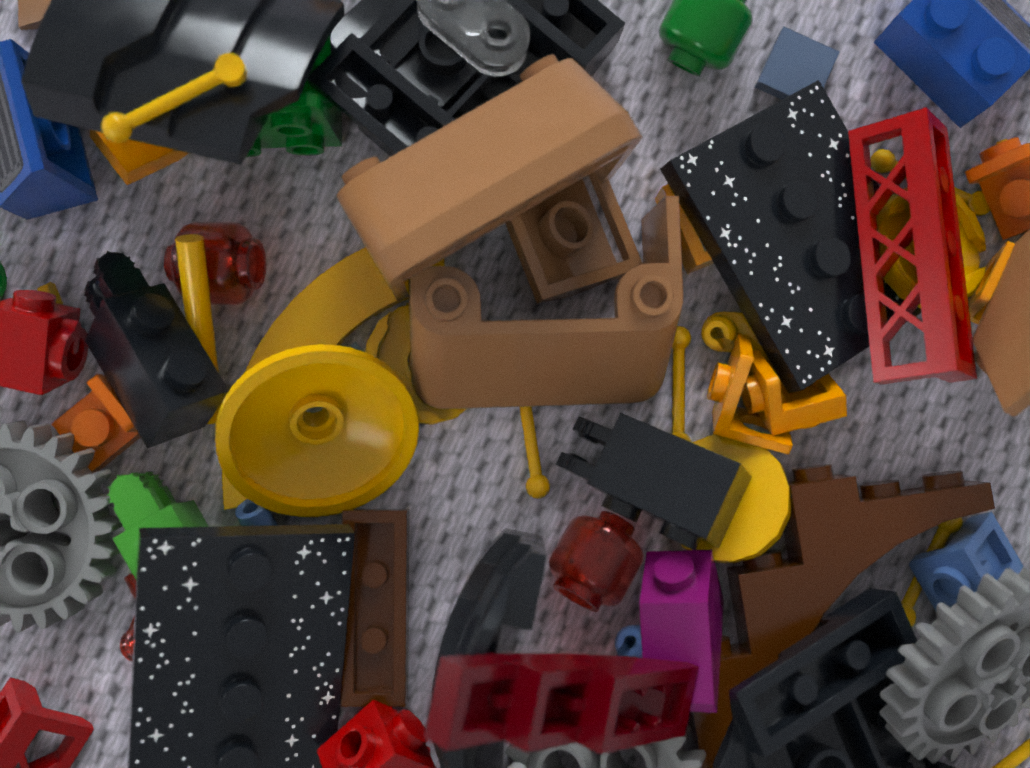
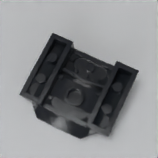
M51 0L35 35L21 82L34 117L102 132L101 124L103 118L108 114L116 112L125 115L215 70V62L222 54L234 53L246 65L248 72L244 83L236 87H228L222 83L133 128L129 139L242 165L268 119L267 114L279 111L299 100L321 49L336 25L345 16L344 3L340 0Z
M361 0L336 25L330 34L331 54L308 76L307 80L314 89L355 122L363 134L389 156H393L522 82L520 79L522 72L536 61L548 55L554 54L558 61L573 58L592 77L619 42L625 22L598 0Z
M505 528L478 559L456 600L443 635L435 667L432 696L440 657L496 654L502 625L527 630L533 629L547 558L541 535ZM504 741L449 751L434 744L441 768H502Z
M869 588L821 618L819 629L780 652L778 660L730 689L729 698L732 720L714 759L713 768H956L939 761L931 763L926 757L921 760L916 759L885 728L888 722L880 715L879 711L887 705L880 697V692L894 684L886 675L887 670L904 663L906 658L898 651L900 646L916 644L917 642L897 592Z

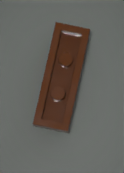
M409 509L342 510V524H349L355 532L340 707H365L373 699L390 707H406L408 702Z

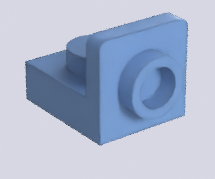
M992 511L970 517L945 548L916 554L909 563L912 572L935 611L936 605L940 602L945 603L949 607L957 603L958 592L963 585L976 592L983 575L987 573L998 581L1006 568H1010L1019 574L1024 567Z

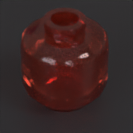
M193 222L184 225L175 236V238L187 234L203 236L211 305L242 304L252 296L254 290L261 288L263 285L267 266L265 250L261 241L254 238L245 226L236 222ZM174 238L173 244L167 247L164 254V270L167 278L174 282L177 291L182 296Z
M601 511L598 518L589 515L574 517L568 524L549 559L550 572L556 578L553 588L568 600L593 612H598L601 605H619L623 601L644 559L643 550L637 541L631 537L635 528L622 517L608 511Z

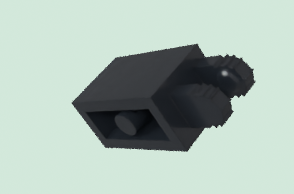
M107 251L101 258H97L93 271L96 277L88 281L84 289V296L87 298L86 302L90 303L89 308L95 317L85 342L148 449L205 427L229 389L188 324L165 283L150 287L140 269L134 267L135 262L130 260V256H125L124 252Z
M620 413L612 430L588 419L578 417L572 430L577 432L579 437L591 443L604 445L596 465L593 466L580 456L561 452L556 466L587 480L588 485L606 495L601 506L636 523L641 512L663 522L658 532L659 534L692 550H696L700 539L713 546L720 547L752 478L741 463L623 413Z

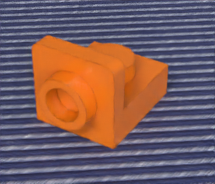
M1014 137L979 153L982 164L964 172L969 184H980L1003 240L1023 234L1030 229V143L1022 145L1019 137Z
M96 374L87 382L92 391L52 423V426L60 435L69 432L74 434V444L72 447L74 453L90 448L95 451L94 457L88 466L92 473L103 469L141 438L106 376L103 374Z

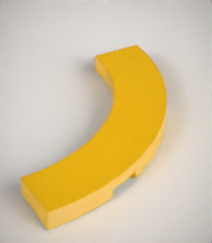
M366 247L345 257L323 272L289 303L272 323L255 349L245 372L262 360L288 349L307 345H341L344 342L343 340L361 324L400 303L396 300ZM445 258L432 266H446ZM406 280L404 284L409 295V283ZM409 296L401 300L400 302L408 300ZM222 471L224 510L237 508L247 498L233 487Z

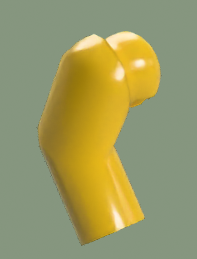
M715 312L704 321L701 337L709 348L719 352H731L738 333L750 336L752 349H759L774 372H776L742 312Z

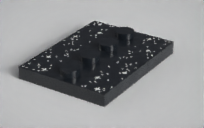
M819 80L671 159L660 168L674 195L679 196V203L711 256L713 263L788 393L802 391L870 347L849 135L847 128ZM873 180V188L875 194V192L878 190L880 186L877 182ZM883 279L884 294L901 305L904 300ZM886 306L888 322L895 312ZM917 307L912 314L915 316L919 315L921 308Z
M349 524L139 528L127 768H322L316 750L338 731L355 532Z

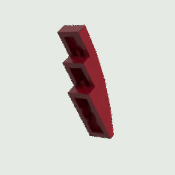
M498 653L440 657L424 738L446 751L505 741L526 753L578 743L602 755L682 737L686 733L699 666L682 661L568 653Z

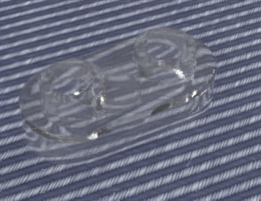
M417 0V12L422 23L478 71L490 76H505L515 72L524 63L530 42V29L525 18L505 0ZM492 29H502L509 36L505 39L497 40L490 37L487 32Z

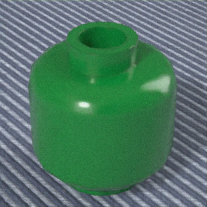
M673 0L658 31L663 43L672 49L667 60L680 69L700 77L704 67L713 70L727 68L732 63L753 22L752 13L745 4L747 0Z

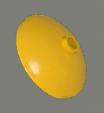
M327 344L307 345L288 349L262 360L247 370L234 383L223 399L215 426V444L218 461L223 473L233 487L245 498L267 510L298 517H320L342 513V510L355 509L377 498L390 488L406 470L414 455L419 435L418 414L412 395L403 379L390 366L364 351ZM313 407H324L321 411L315 413L306 411Z

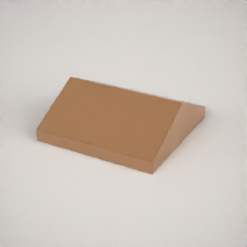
M595 172L589 174V178L623 261L616 262L583 178L505 223L537 303L574 296L622 277L633 267L643 264L609 180L601 184Z

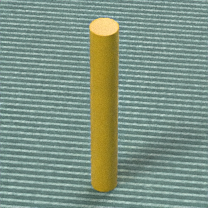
M197 234L181 235L175 238L185 318L219 373L203 236ZM221 404L207 424L216 423Z

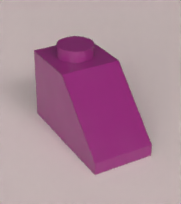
M712 550L646 551L639 601L642 658L682 661L699 666L690 712L717 713L724 598Z

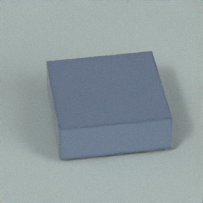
M783 26L754 87L781 100L818 80L824 88L840 52Z

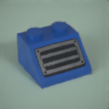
M912 0L874 41L959 128L992 106L1030 69V24L1006 0Z
M8 39L0 42V208L29 220L98 201L80 127L34 117L21 82L29 52L14 40Z

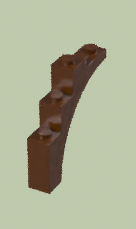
M831 464L792 469L794 481L788 482L791 491V517L784 529L788 558L782 559L781 550H767L759 557L743 561V565L726 568L738 643L731 644L730 637L722 635L717 713H689L688 725L691 727L689 733L691 749L705 750L707 754L700 768H713L714 759L732 720L729 698L730 689L778 660L780 652L814 632L824 613L851 582L898 544L945 521L995 509L991 482L966 481L961 470L922 475L923 487L901 490L899 480L859 485L861 496H859L856 476L833 475Z

